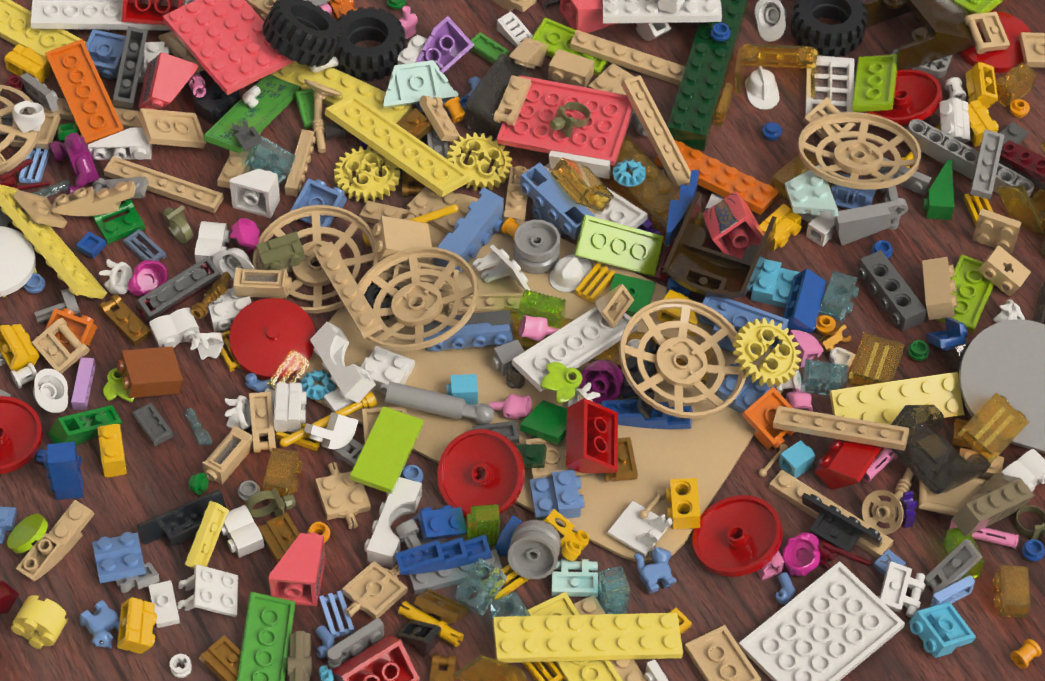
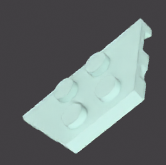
M433 60L401 64L393 67L382 107L389 108L419 104L420 98L423 95L430 96L431 98L440 97L442 100L453 99L459 95L449 85V80L439 71V67Z
M810 170L785 183V190L793 213L819 215L820 211L831 212L832 216H838V208L828 182Z

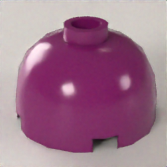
M609 360L593 361L582 372L580 389L590 382L591 388L586 393L597 392L600 394V397L592 399L593 402L602 404V401L615 400L620 395L624 380L621 369Z

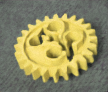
M474 132L473 137L466 133L465 138L459 136L458 141L454 140L452 146H449L446 159L471 176L470 182L466 184V188L472 185L474 191L477 190V187L481 189L488 187L490 190L494 186L499 188L500 184H504L506 178L509 177L510 168L512 167V164H510L512 158L508 157L510 152L504 151L505 145L499 146L497 140L493 142L492 136H489L488 139L485 138L484 133L481 134V137H478L476 132ZM472 150L465 165L464 160L467 157L468 151ZM491 160H495L490 173H487Z
M362 146L359 147V151L352 149V154L345 152V158L339 157V163L335 164L334 178L337 188L342 189L345 192L344 195L348 193V199L355 196L356 202L361 198L364 199V203L369 198L375 202V197L383 200V194L390 196V190L395 191V185H399L400 168L377 151L371 150L370 146L367 147V150H364ZM382 170V177H379V171ZM352 171H355L356 177L352 179Z
M765 318L760 322L758 319H755L752 323L749 321L738 331L739 333L734 337L736 341L732 344L733 347L737 348L732 352L733 355L738 356L735 363L742 364L739 371L746 370L745 377L753 376L752 382L754 383L758 379L760 386H763L766 382L768 387L774 384L777 387L782 383L785 384L795 375V372L799 369L797 364L801 362V359L797 357L801 351L795 349L799 343L792 342L795 336H788L789 329L782 330V323L774 326L773 319L768 324ZM777 337V339L781 341V343L777 344L767 354V356L760 362V367L757 369L756 365H753L752 363L754 361L756 362L767 351V349L774 343V338Z

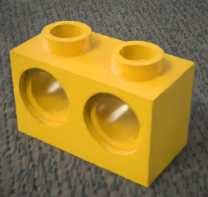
M697 478L670 479V488H666V500L671 502V507H667L668 518L672 519L673 529L700 528Z

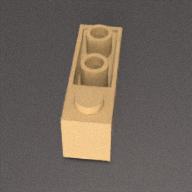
M526 37L510 54V57L514 58V63L532 69H535V66L542 67L548 44Z

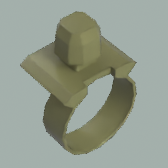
M568 102L563 107H558L555 118L550 122V127L555 131L560 130L565 136L570 138L573 127H584L587 125L591 115L590 110L581 103ZM569 109L577 110L584 114L586 119L580 120L568 117L564 111Z
M183 205L176 210L168 207L163 211L164 218L169 223L168 231L180 243L186 244L193 239V232L184 216L185 208Z
M276 488L271 491H260L252 495L246 502V507L253 518L265 517L272 512H275L278 517L284 514V509L288 510L296 505L293 495H283L280 498ZM273 499L265 507L252 509L260 501Z
M1033 505L1020 508L1014 522L1017 530L1024 536L1031 537V539L1037 540L1041 535L1045 539V512ZM1023 512H1034L1041 516L1044 523L1035 525L1033 531L1022 527L1017 517Z

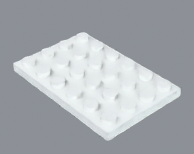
M839 561L739 643V647L772 681H840L904 628L905 623Z

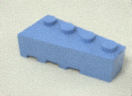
M484 187L479 192L481 195L477 202L472 201L468 206L470 210L466 217H460L456 222L453 234L449 232L437 247L456 253L465 259L467 263L471 258L474 259L478 255L479 250L490 242L496 232L501 231L504 223V198ZM433 258V265L446 267L449 261ZM455 267V269L459 270V272L463 271L460 267Z

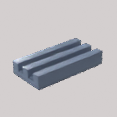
M140 229L123 240L124 245L141 261H155L166 258V253ZM138 236L146 245H148L156 253V255H154L136 237Z

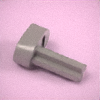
M68 288L61 290L65 302L34 312L38 324L50 320L54 308L61 311L63 308L73 311L74 315L79 314L80 310L74 294Z
M414 519L408 520L396 527L395 532L401 542L406 543L408 549L421 546L417 537L419 528Z

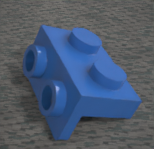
M951 317L945 318L946 330L926 333L927 342L935 345V347L942 348V350L955 349L954 346L966 344V326Z
M447 505L438 510L427 507L420 509L419 513L413 517L415 522L420 523L423 540L464 536L467 533L461 507L453 508L452 505Z

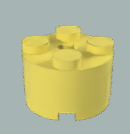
M31 595L27 597L16 615L11 630L15 634L22 635L29 640V644L34 648L41 649L42 646H52L68 621V618L65 619L66 612L52 600L46 598L45 601L37 600L39 596Z

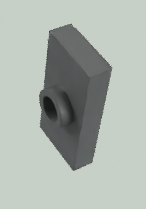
M151 402L132 412V417L154 447L174 437L172 430Z

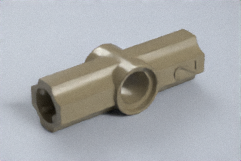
M296 631L290 634V657H288V678H290V681H310V677H312L311 637L309 633L304 631Z

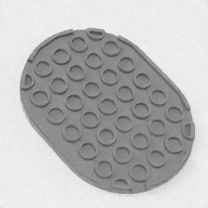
M1023 319L1006 320L996 323L979 333L969 344L962 357L959 368V389L962 392L965 406L972 418H975L984 427V430L1002 441L1030 450L1034 449L1045 454V324Z

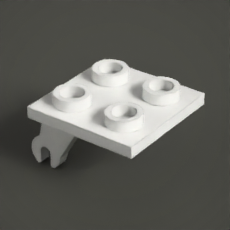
M491 245L492 253L473 262V266L478 271L498 265L481 274V278L486 283L510 276L527 293L531 291L526 284L528 279L520 271V266L515 260L510 261V257L502 248L498 250L494 245Z
M632 501L610 528L608 535L646 557L664 532L670 527L672 519L669 517L666 520L665 514L658 516L651 511L648 512L647 518L642 519L640 511L646 508Z
M196 564L194 566V575L187 580L179 582V589H182L184 586L185 591L195 588V594L186 600L179 601L178 609L185 606V611L200 608L232 617L237 616L238 575Z

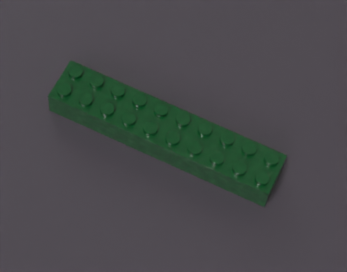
M721 0L722 22L699 23L667 125L674 140L682 142L692 149L705 151L747 11L748 0ZM724 23L729 27L730 37L727 40L717 41L711 37V29L715 24Z

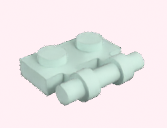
M561 559V561L557 562L554 570H561V572H552V596H558L566 592L568 596L590 597L592 595L598 597V572H589L598 570V562H592L589 559H582V561ZM568 570H581V572H568Z

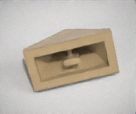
M619 284L595 301L609 326L615 328L634 301V298L623 284Z

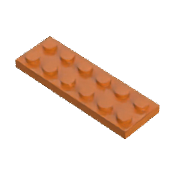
M83 39L45 52L46 58L87 146L90 143L123 131L124 128Z
M674 140L690 171H699L698 185L724 198L737 191L750 210L759 215L778 198L780 191L771 185L760 182L753 176L746 175L734 167H729L719 160L703 154L699 150H694L684 143ZM657 155L654 163L664 168Z

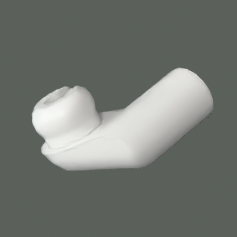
M333 56L326 65L320 67L309 66V68H311V71L318 73L327 68L338 66L339 62Z
M253 86L243 94L242 99L250 108H254L259 103L255 98L261 93L259 87Z

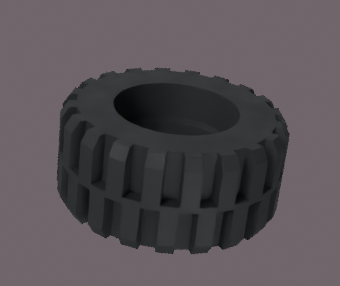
M276 0L263 24V35L273 49H276L279 54L285 55L291 61L294 60L298 64H306L310 67H320L329 63L343 37L341 26L337 24V20L332 18L329 12L324 11L320 6H316L308 0Z
M797 0L794 4L791 21L792 36L799 46L802 45L801 48L806 52L810 51L812 55L845 56L850 51L853 52L863 41L868 16L866 6L862 0ZM831 18L839 21L841 24L828 25L819 22L817 19Z
M360 7L355 11L352 9L346 15L340 16L337 24L341 26L343 37L333 55L339 62L337 69L361 81L362 79L373 81L376 78L380 80L385 75L390 76L393 67L398 65L400 52L406 48L405 30L397 17L395 18L392 13H386L384 9L379 8L377 10L374 7H369L368 9ZM364 40H374L382 43L370 48L355 45Z

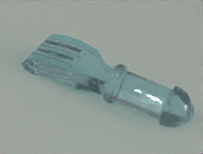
M62 180L58 184L48 186V188L41 189L32 194L47 198L50 194L54 195L62 190H67L71 183L67 180Z
M187 409L185 415L195 431L194 434L198 439L199 445H212L211 436L207 430L202 428V423L199 422L195 410Z

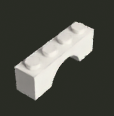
M326 322L310 339L315 347L313 349L314 352L321 357L322 365L332 375L330 377L331 380L338 385L340 395L346 400L351 399L359 403L376 384L367 370L355 364L345 366L344 355L349 341L341 328Z
M399 477L392 494H386L388 498L380 506V518L374 521L372 527V538L367 539L364 551L367 552L368 562L375 561L379 565L389 568L394 567L397 560L395 553H399L401 550L400 538L393 533L391 525L400 516L415 513L422 497V483Z

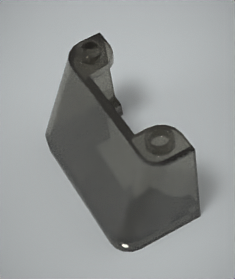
M502 53L466 102L465 129L476 132L479 135L484 133L486 138L492 136V140L496 141L503 121L501 123L494 122V114L498 110L511 76L536 77L521 65L514 63L515 60L510 56Z
M934 404L905 405L891 425L909 428L905 451L892 449V451L932 493H947L983 475L992 465L981 454H973L965 461L940 435L939 431L944 424V416Z

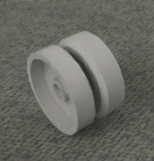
M531 220L520 225L514 237V260L520 268L529 273L541 274L555 267L559 261L560 234L558 229L553 224L544 220Z
M529 520L518 525L512 534L508 550L510 567L518 575L527 579L536 580L550 575L557 566L561 538L558 531L552 525L540 520Z

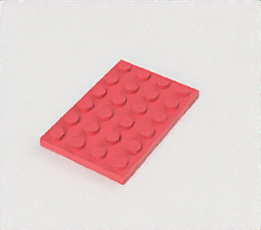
M195 0L163 16V22L227 95L295 62L294 60H289L285 55L279 54L266 41L263 35V19L245 0Z
M519 76L531 79V87L515 125H507V122L502 123L497 136V144L550 154V151L609 160L610 165L615 166L634 110L627 95ZM568 102H578L590 110L591 115L587 125L584 127H573L570 138L565 136L560 130H553L550 127V122L555 118L558 107H563ZM569 109L564 111L568 117L580 120L586 119L585 115L577 110Z

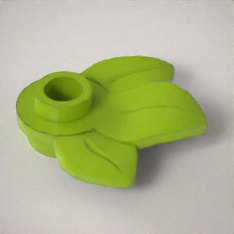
M560 362L547 364L546 369L549 374L543 378L540 387L557 391L556 400L558 404L568 402L574 397L575 388L580 386L582 374L576 368H567ZM568 375H573L575 380L569 379Z
M117 368L110 370L107 375L108 382L103 389L105 398L110 401L119 396L123 400L133 402L134 398H128L127 391L122 387V374L118 372Z

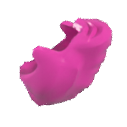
M240 218L231 226L232 233L230 238H237L239 245L248 248L245 251L248 254L257 249L256 245L259 243L260 231L256 223L250 219Z
M144 260L134 268L133 276L128 282V290L135 296L141 297L168 281L169 273L167 271L169 268H166L159 260Z
M801 532L797 536L789 538L782 549L784 567L790 573V576L805 577L819 565L820 553L817 547L819 540L812 533Z

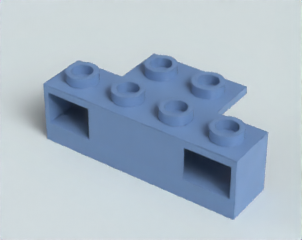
M538 163L521 175L520 189L533 200V216L537 220H544L553 224L558 229L560 238L563 230L565 234L570 235L574 240L577 239L583 215L595 217L541 163Z
M706 296L702 303L727 319L737 333L749 321L752 323L755 319H758L760 322L763 318L766 319L767 324L773 319L774 326L782 323V330L788 327V319L730 298ZM700 314V323L714 327L712 335L721 329L716 323ZM725 336L718 342L721 349L730 352L735 351L728 336ZM775 337V341L770 346V348H774L777 344H780L781 341H779L777 337Z

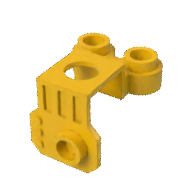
M553 509L543 521H547L564 535L561 539V553L567 560L575 561L581 554V551L588 545L589 535L583 530L573 532L572 529L575 525ZM555 518L562 520L565 527H560L555 522Z

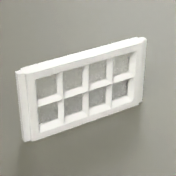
M807 55L805 116L826 97L832 100L831 103L840 112H853L854 58Z

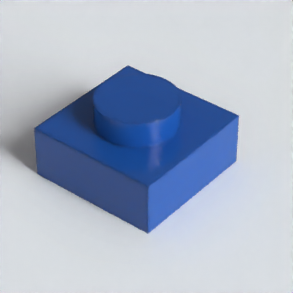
M88 232L76 244L77 251L94 259L106 246V240Z

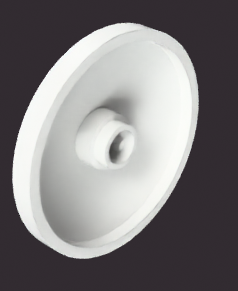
M0 226V297L11 294L24 286L31 278L36 266L35 252L31 242L26 240L21 232Z

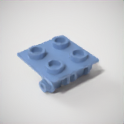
M839 173V175L850 178V175ZM835 184L831 192L836 206L853 209L871 205L876 189H853Z

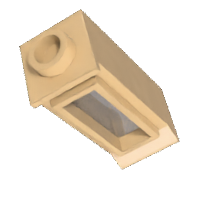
M236 267L233 287L236 297L287 298L288 290L292 288V278L288 277L287 269L255 270Z
M234 425L231 432L208 459L202 462L207 479L223 485L254 448L252 435Z

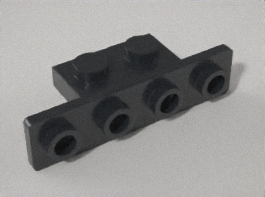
M652 337L645 346V352L656 355L660 346ZM625 358L627 368L635 383L638 385L644 382L638 369L637 358ZM643 360L649 378L656 375L658 372L655 363ZM623 373L624 380L620 391L621 396L624 399L638 396L627 382ZM651 388L644 391L648 397L654 400L655 392ZM638 397V410L646 419H650L654 408Z
M219 489L139 523L137 528L142 542L148 544L165 536L173 546L184 543L187 539L196 536L210 501L226 508L222 492Z
M804 493L802 495V503L820 513L809 529L810 533L848 552H851L860 537L879 548L882 545L881 534L874 528L869 527L867 529L860 525L861 522L852 516L846 517L841 514L837 507L825 505L814 494L808 495Z

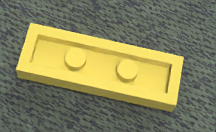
M209 502L192 548L188 553L186 566L193 570L196 564L207 567L228 514V509L216 502Z

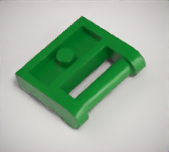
M127 199L123 204H120L118 211L92 216L107 245L130 236L138 229L141 231L145 230V224L136 211L131 199ZM128 211V213L125 215H122L120 217L103 223V220L113 217L122 212Z

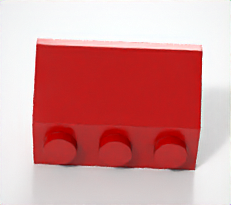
M123 0L122 22L167 26L163 22V16L184 6L185 0Z
M586 398L567 407L566 467L583 474L617 472L618 412Z
M835 439L830 443V449L826 455L819 460V465L814 472L831 490L857 484L861 481L882 447Z
M391 635L332 671L336 681L420 680L401 640Z

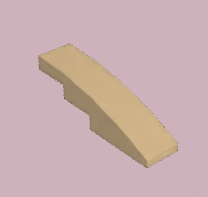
M418 262L419 269H434L443 272L446 268ZM397 264L395 268L387 269L379 277L384 281L385 279L390 281L398 275L410 271V266ZM454 269L450 276L457 282L459 270ZM420 276V282L434 284L438 279L431 276ZM411 278L397 284L396 286H398L401 289L404 286L411 284L412 280ZM445 282L440 290H451L452 288Z

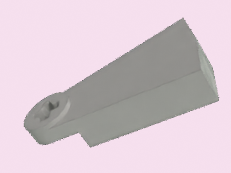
M897 198L890 202L838 211L834 224L841 245L843 246L890 228L892 219L900 217L908 211L906 200Z

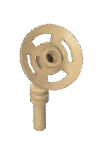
M304 79V83L315 91L314 120L312 125L313 131L316 134L318 153H325L324 120H322V100H325L326 96H341L342 93Z
M916 460L910 461L903 478L898 481L894 490L895 494L886 490H877L870 493L863 502L862 516L864 522L884 535L895 532L902 524L904 512L900 498L911 487L910 482L919 465ZM878 496H888L891 500L890 502L886 500L881 501ZM871 502L874 503L872 507L873 517L870 516L869 511ZM896 507H898V511H899V516H898V520H897V521H896V518H897V508H896ZM879 521L882 523L889 522L890 528H881L876 524Z

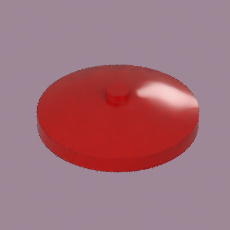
M990 11L997 12L1010 46L1007 49L986 51L982 54H977L976 46L959 52L961 57L972 66L981 62L993 66L994 73L1012 72L1025 65L1019 40L1020 33L1032 32L1017 17L1000 11ZM976 23L982 40L985 43L986 40L979 23Z
M914 69L897 70L893 110L866 111L864 113L887 118L901 126L909 125L910 121L914 119L924 120L938 109L939 102L942 101L941 85L934 76L927 72Z
M265 298L250 303L237 314L230 328L229 343L235 361L244 371L256 374L257 378L266 380L275 378V380H280L297 374L299 369L310 360L315 348L310 339L316 332L311 318L300 306L285 299Z
M0 396V474H5L21 468L35 456L42 442L43 431L38 414L29 404L17 398Z
M488 429L470 430L457 436L444 450L438 465V486L446 503L452 505L453 508L461 507L463 516L473 519L493 518L507 511L518 499L525 479L523 458L515 444L501 433Z
M738 495L722 499L703 512L700 516V528H694L692 543L699 561L706 569L721 576L739 577L758 571L773 559L781 546L783 529L777 512L769 503L758 497Z

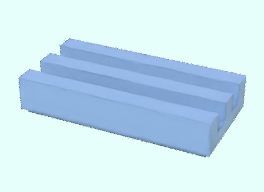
M41 148L32 150L25 160L32 159L34 156L33 163L27 178L26 175L30 165L21 170L19 175L20 183L31 184L41 182L50 155L49 149L41 151ZM39 157H42L35 179H32L37 167Z
M969 575L933 594L930 607L946 602L952 604L971 594L975 580Z
M337 591V594L334 595L329 593L327 597H324V595L319 596L331 635L337 638L354 633L351 618L344 612L347 606L342 591ZM336 600H339L348 629H344ZM329 602L331 603V606H332V609H333V612H334V615H335V618H336V621H337V624H338V627H339V630H340V631H337V632L335 631V628H334V625H333V622H332V619H331V616H330V613H329V610H328V607H327V604H326V603H329Z

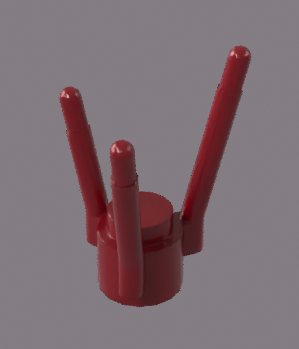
M27 159L12 170L0 175V185L17 188L18 190L50 185L51 182L14 185L17 183L14 174L32 164V159Z
M824 540L817 546L820 553L819 564L827 570L832 568L827 562H833L837 554L869 566L872 565L871 561L837 548Z

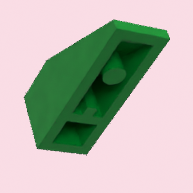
M947 160L930 187L927 198L923 199V210H926V219L951 220L954 210L952 160Z
M110 405L59 417L48 434L54 444L75 442V445L78 446L97 437L99 426L121 425L122 421L114 407Z

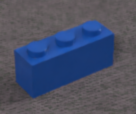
M808 268L795 275L792 281L783 318L789 320L787 327L789 331L800 330L812 333L817 325L816 319L821 309L822 297L825 294L826 281Z
M75 442L47 444V453L43 454V460L47 471V479L50 483V491L55 492L56 500L83 498V476Z

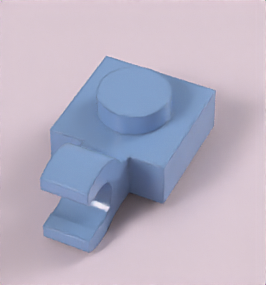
M0 506V544L4 543L6 531H12L17 516L16 507Z

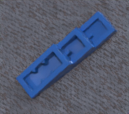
M691 170L689 185H681L679 201L670 200L665 245L669 246L678 235L692 204L698 185V170Z
M638 399L602 401V406L618 412V425L652 429L692 428L691 418L668 415L655 408L652 410L651 418L646 419L637 408ZM668 402L659 403L667 408L674 410V407H669ZM683 406V412L693 413L692 407Z
M486 534L467 541H463L461 537L440 544L439 540L395 553L401 575L446 570L493 558Z

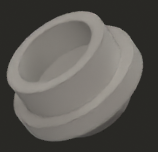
M251 480L244 481L238 488V496L244 502H247L252 495L260 492L259 485Z

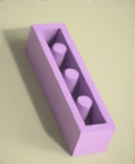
M80 358L71 400L73 410H87L96 367L94 358Z

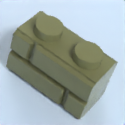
M297 232L256 245L264 270H281L290 265L298 266L302 261L306 260Z

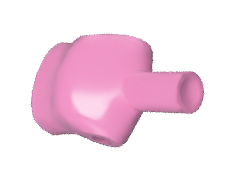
M404 6L403 17L399 20L404 27L405 39L416 33L418 18L415 14H411L409 6Z
M523 315L519 336L541 342L546 335L550 336L560 329L548 327L547 318Z
M792 388L793 392L786 394V401L793 408L813 412L812 396L810 393Z
M509 394L504 402H489V405L493 410H503V415L506 418L519 419L530 414L531 398L530 396Z

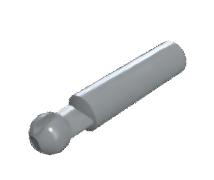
M391 381L388 384L385 403L459 420L463 416L469 417L481 425L489 424L493 420L494 410L488 404L481 403L475 406L467 404L464 398Z

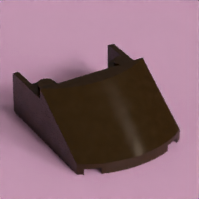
M869 0L864 2L868 14L866 28L909 12H913L923 25V27L917 28L912 32V43L898 48L897 70L912 69L976 46L969 26L964 22V18L969 14L954 0Z
M696 192L665 262L664 271L680 285L699 294L717 298L744 297L761 272L762 264L776 233L777 217L772 216L760 246L750 245L747 247L742 259L703 247L706 232L702 227L694 225L701 210V193Z

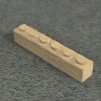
M301 131L286 181L285 195L298 197L299 192L302 191V182H305L304 174L308 172L307 164L311 161L310 154H313L314 151L313 144H316L314 131Z

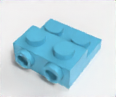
M765 259L760 274L748 290L752 292L751 300L785 308L793 278L800 272L781 268V262Z
M950 602L918 610L909 621L912 633L921 638L926 652L932 653L935 658L951 654L956 647L972 643L976 638Z

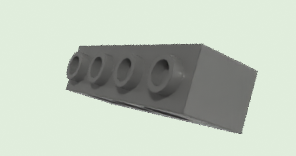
M128 26L113 97V106L116 108L133 109L148 30Z
M882 250L861 258L857 269L858 276L868 285L871 294L875 295L880 301L881 307L891 316L892 322L902 332L924 323L926 308Z

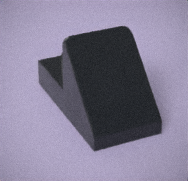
M410 619L396 636L403 643L415 645L421 656L425 658L439 642L441 628L438 625Z

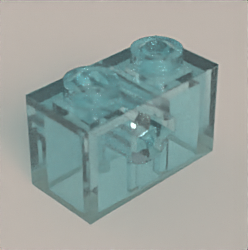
M261 136L263 143L249 150L245 164L254 170L261 169L278 174V183H281L290 174L295 155Z
M833 270L821 303L819 315H828L833 319L844 322L846 314L850 315L854 303L851 300L852 298L856 299L860 287L856 286L858 278Z

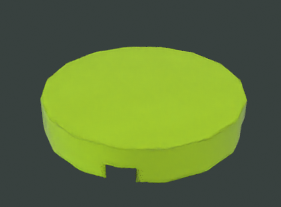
M39 513L26 517L10 533L7 546L16 554L30 550L35 540L39 541L43 538L47 531L48 522Z

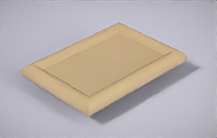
M920 467L918 508L955 516L988 480Z

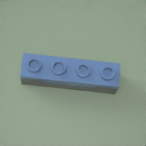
M510 310L473 313L466 324L453 336L427 349L428 351L503 345L512 342L513 319ZM465 314L456 315L454 319L460 321ZM434 320L425 325L424 332H428L442 323ZM446 326L443 330L424 338V340L428 341L438 337L452 327Z

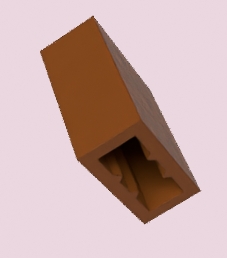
M173 346L122 350L120 360H117V370L122 374V387L127 391L128 398L180 393L183 378Z

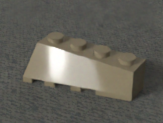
M995 473L959 510L952 520L966 537L1018 512L1035 495L1021 478Z

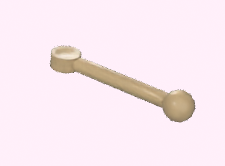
M781 444L777 454L764 469L759 470L758 474L760 477H765L769 468L780 457V454L788 449L786 444Z
M659 489L657 496L648 507L640 511L642 519L648 517V512L660 498H665V490Z

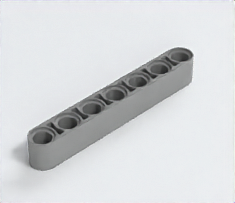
M914 119L910 121L907 130L919 143L921 152L943 164H946L947 160H952V169L973 180L978 151L922 120ZM999 163L993 191L1018 205L1026 204L1034 188L1032 181Z

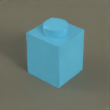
M477 374L451 375V384H446L447 395L464 398L467 404H478Z
M800 440L780 454L778 466L797 478L813 467L815 454L809 446H806Z

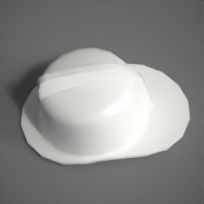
M759 0L755 7L759 34L766 41H776L784 34L786 11L779 0Z
M759 66L746 79L745 88L748 99L754 107L768 110L778 104L779 91L773 73Z
M239 248L218 251L213 257V263L219 270L220 275L228 272L233 281L236 267L255 269L248 255Z
M574 254L565 256L556 263L550 273L552 287L563 293L575 291L592 270V264L588 259L574 256Z
M43 369L35 377L33 396L39 406L51 413H60L67 408V381L61 373L54 369Z

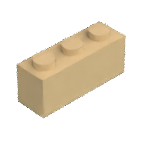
M948 257L922 260L925 301L929 320L954 317V308L958 307L956 295H953V292H956L955 280H951V277H955L953 264L949 265Z

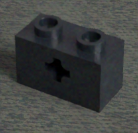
M215 82L206 90V94L203 97H197L193 100L195 113L211 125L215 124L240 101L239 90L227 95Z

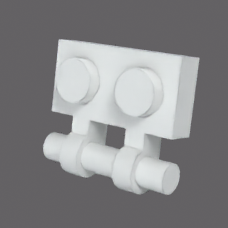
M890 561L879 599L891 610L898 613L902 610L903 605L906 606V616L912 618L920 608L921 602L919 599L921 592H924L925 575L917 573L915 579L911 578V568ZM907 587L912 590L911 597L906 596Z

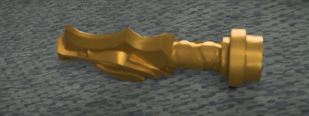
M228 272L222 273V276L216 279L213 287L207 291L201 303H195L192 306L191 313L195 318L201 319L205 317L208 313L207 307L211 302L216 301L217 298L219 299L221 295L225 294L228 281L231 279V275Z

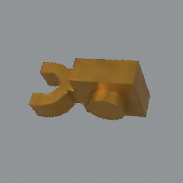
M840 324L833 332L817 339L824 352L836 348L835 344L838 342H848L852 339L850 335L842 336V331L847 328L845 324Z

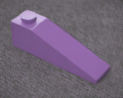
M447 16L432 30L415 63L433 60L439 67V71L444 74L467 54L474 44Z

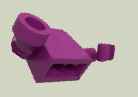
M71 133L66 136L65 143H60L59 141L49 143L56 162L64 160L66 155H68L77 178L75 181L76 186L69 185L68 195L84 187L85 184L99 179L83 136L79 137L78 133Z

